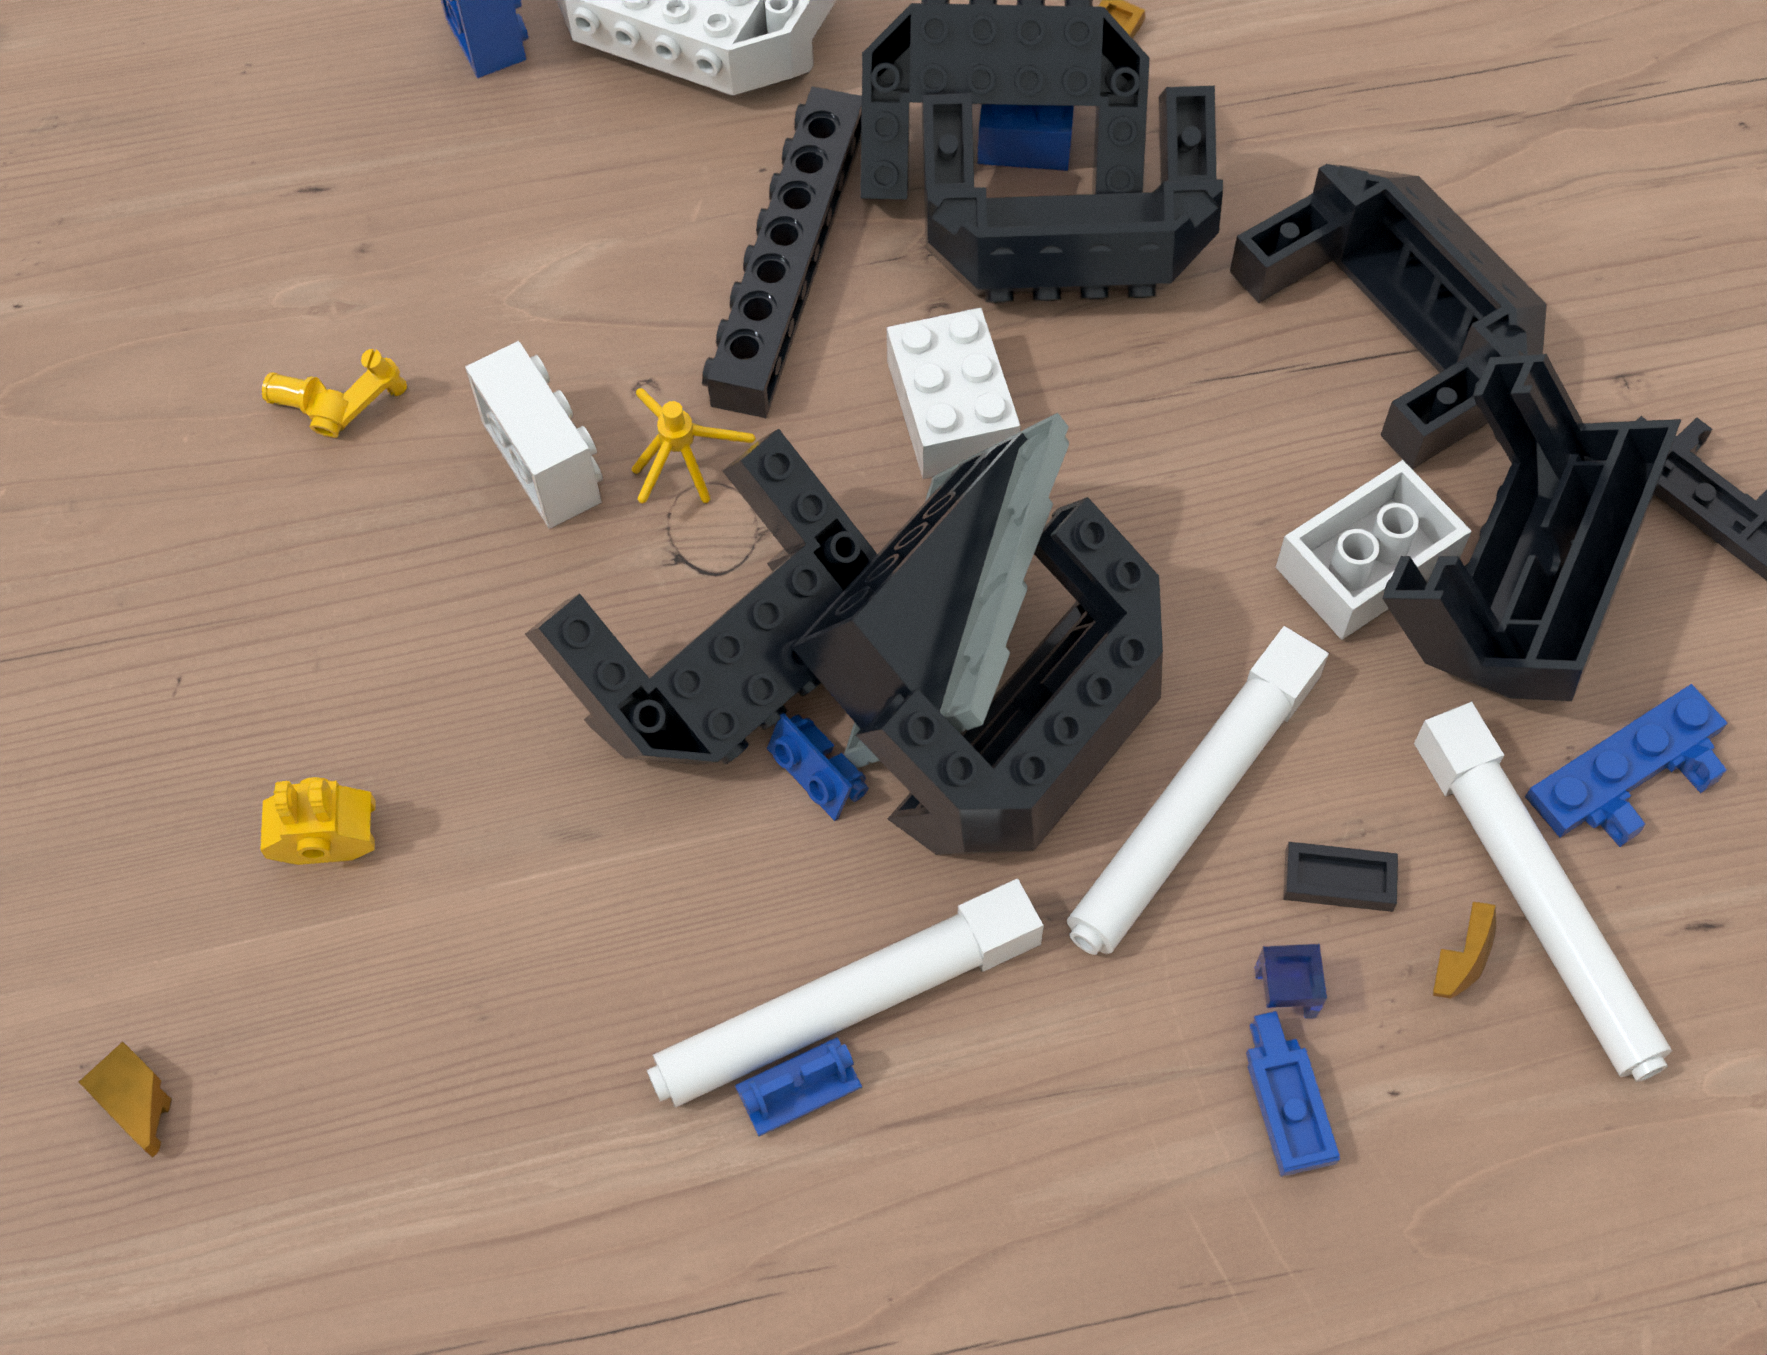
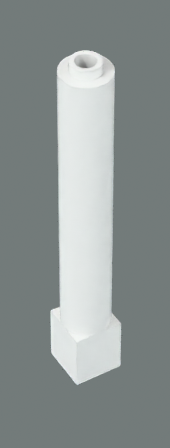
M1283 626L1250 670L1245 685L1068 917L1067 924L1072 930L1070 938L1079 948L1092 955H1096L1098 952L1110 954L1114 951L1283 721H1289L1320 679L1329 655L1328 652Z
M1473 702L1425 720L1414 742L1416 748L1445 796L1454 794L1619 1076L1633 1075L1636 1082H1640L1663 1071L1668 1067L1663 1058L1672 1052L1671 1047L1501 768L1500 762L1504 754Z
M1017 878L959 905L958 914L653 1054L656 1066L648 1069L647 1073L660 1102L671 1097L674 1106L678 1107L979 966L981 971L984 972L1041 945L1044 925Z

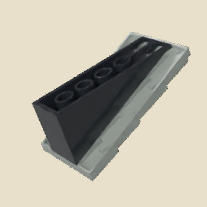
M1059 413L934 475L925 503L792 647L854 721L844 756L856 768L869 765V762L880 761L856 734L862 727L867 726L885 706L884 702L891 695L900 693L905 699L912 690L919 689L959 733L964 732L965 728L969 730L983 725L1010 655L1009 650L1005 646L1027 592L1028 586L1024 582V578L1052 509L1053 503L1049 499V495L1069 447V440L1065 437L1069 426Z

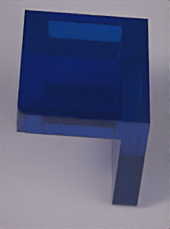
M1320 944L1263 946L1254 969L1256 979H1263L1266 1007L1303 1006L1305 1019L1317 1018L1327 999Z

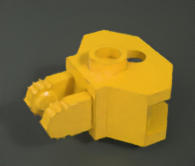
M311 777L303 779L299 784L279 781L275 783L274 795L263 800L260 851L266 859L304 865L352 861L375 850V839L370 832L371 812L376 810V800L370 791L341 786L337 781H330L325 778Z

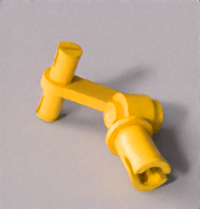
M369 349L361 356V363L368 370L344 394L336 390L326 389L322 381L317 377L310 376L303 380L271 372L263 381L262 397L269 404L275 403L300 408L302 413L308 415L312 420L309 426L311 430L326 437L337 438L340 431L344 430L385 389L392 396L393 393L395 396H400L405 392L407 383L400 376L399 367L392 359L383 358L378 350L374 352V349Z

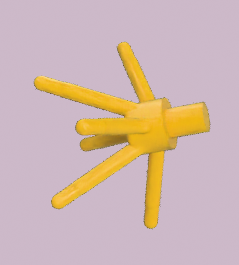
M638 388L636 396L658 418L657 436L632 466L633 473H640L658 451L638 495L639 503L644 504L647 502L671 451H681L702 502L708 503L711 497L690 447L694 436L753 443L756 439L755 435L733 430L704 427L692 423L690 415L683 411L680 403L669 401L662 407L644 389Z

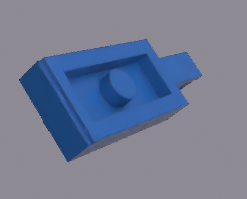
M1277 1011L1254 1016V1021L1249 1026L1255 1048L1246 1051L1247 1067L1280 1176L1283 1177L1336 1165L1340 1160L1339 1151L1306 1048L1301 1049L1297 1039L1285 1040Z

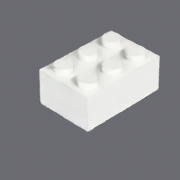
M982 308L887 327V363L923 479L931 478L1020 432V423Z
M517 341L465 366L484 427L547 527L551 529L602 503L597 483L603 480V476L592 455L597 453L595 444L584 426L576 429L570 420L573 417V412L564 394L560 390L554 393L551 391L547 384L550 382V377L539 356L535 355L530 358L520 341Z
M1401 460L1287 534L1283 540L1276 569L1339 638L1343 640L1389 609L1382 597L1386 584L1391 579L1401 556H1411L1428 583L1439 556L1461 557L1471 530Z

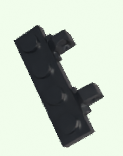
M1640 416L1636 421H1648V420H1646L1644 417ZM1696 417L1675 437L1654 495L1767 581V490L1755 500L1747 493L1744 494L1695 455L1706 443L1713 430Z

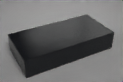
M1288 842L1285 850L1283 900L1388 912L1394 911L1397 905L1398 853Z

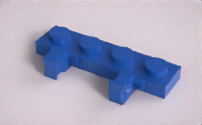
M1690 684L1532 786L1525 795V798L1560 838L1586 821L1594 829L1601 825L1615 843L1621 847L1636 837L1645 826V822L1632 805L1627 802L1631 797L1629 792L1666 768L1671 772L1678 768L1700 794L1721 779L1727 769L1712 751L1715 747L1710 739L1721 733L1728 723L1693 684Z

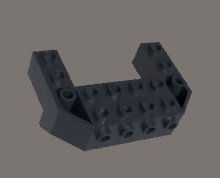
M921 0V3H911L862 52L860 198L907 199L909 192L910 103H922L923 95L972 93V104L1096 106L1092 194L1143 193L1150 57L1105 7L1093 6V0H1064V6L1045 5V0H1017L1016 5L997 4V0H969V4H951L950 0Z
M1215 85L1166 87L1160 94V185L1153 192L987 198L986 187H974L972 93L923 95L921 107L926 249L974 295H985V303L1014 302V294L1033 293V301L1036 302L1061 300V292H1080V300L1109 299V291L1128 290V298L1157 297L1156 289H1163L1170 285L1219 233L1223 179H1217Z
M1325 164L1318 169L1312 194L1239 234L1236 238L1230 273L1258 303L1334 261L1439 371V374L1391 402L1381 432V437L1411 469L1416 468L1488 423L1481 409L1477 407L1473 394L1475 385L1480 380L1490 357L1543 354L1547 304L1419 176L1355 166Z
M780 429L758 440L722 470L784 548L767 563L773 572L654 673L646 675L581 594L565 600L525 633L527 638L590 712L584 721L625 759L693 765L716 763L721 760L724 764H728L747 749L749 743L745 738L757 727L760 726L762 730H766L781 719V714L787 713L788 710L783 704L797 692L800 696H804L821 683L792 647L871 562L877 553Z

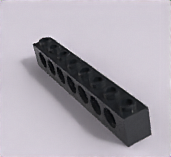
M812 86L806 103H799L794 119V137L785 140L782 151L783 167L781 173L775 172L771 179L769 188V199L771 201L768 209L762 208L760 210L756 225V235L758 236L755 245L749 244L745 251L743 260V271L745 273L742 282L735 281L730 295L731 313L728 320L722 319L718 326L716 335L717 352L714 358L708 357L704 365L702 384L708 387L711 407L767 418L861 142V95Z

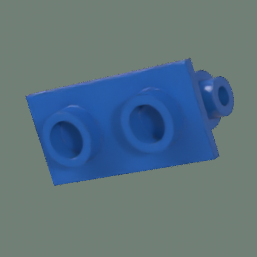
M784 713L781 714V719L777 721L766 749L773 755L776 762L785 768L807 791L810 798L836 821L848 797L853 802H856L867 793L869 787L864 783L866 776L859 772L842 753L829 760L825 757V755L832 752L835 745L814 725L810 718L803 719L798 714L789 719Z
M838 1037L736 1084L735 1088L758 1137L862 1088V1085L852 1067L854 1062L845 1044L841 1045Z

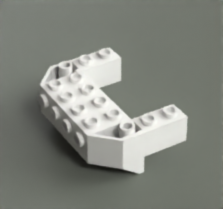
M557 0L573 41L730 95L747 92L810 72L813 67L812 39L836 0Z

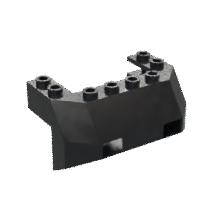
M1547 354L1490 357L1480 380L1475 385L1473 397L1477 407L1481 409L1493 430L1497 442L1501 444L1509 458L1511 466L1503 484L1498 488L1496 501L1487 522L1480 530L1479 540L1471 559L1464 566L1459 556H1439L1427 583L1411 556H1401L1391 579L1386 584L1382 599L1425 664L1508 698L1572 702L1640 533L1682 419L1583 423Z
M1089 497L1057 508L1051 515L1053 518L1045 525L1034 555L1075 598L1076 602L994 695L983 725L969 730L965 729L960 734L919 689H914L905 699L900 693L891 695L884 702L885 706L867 726L862 727L856 734L864 745L910 791L887 819L935 855L1034 851L1161 699L1163 643L1159 575Z

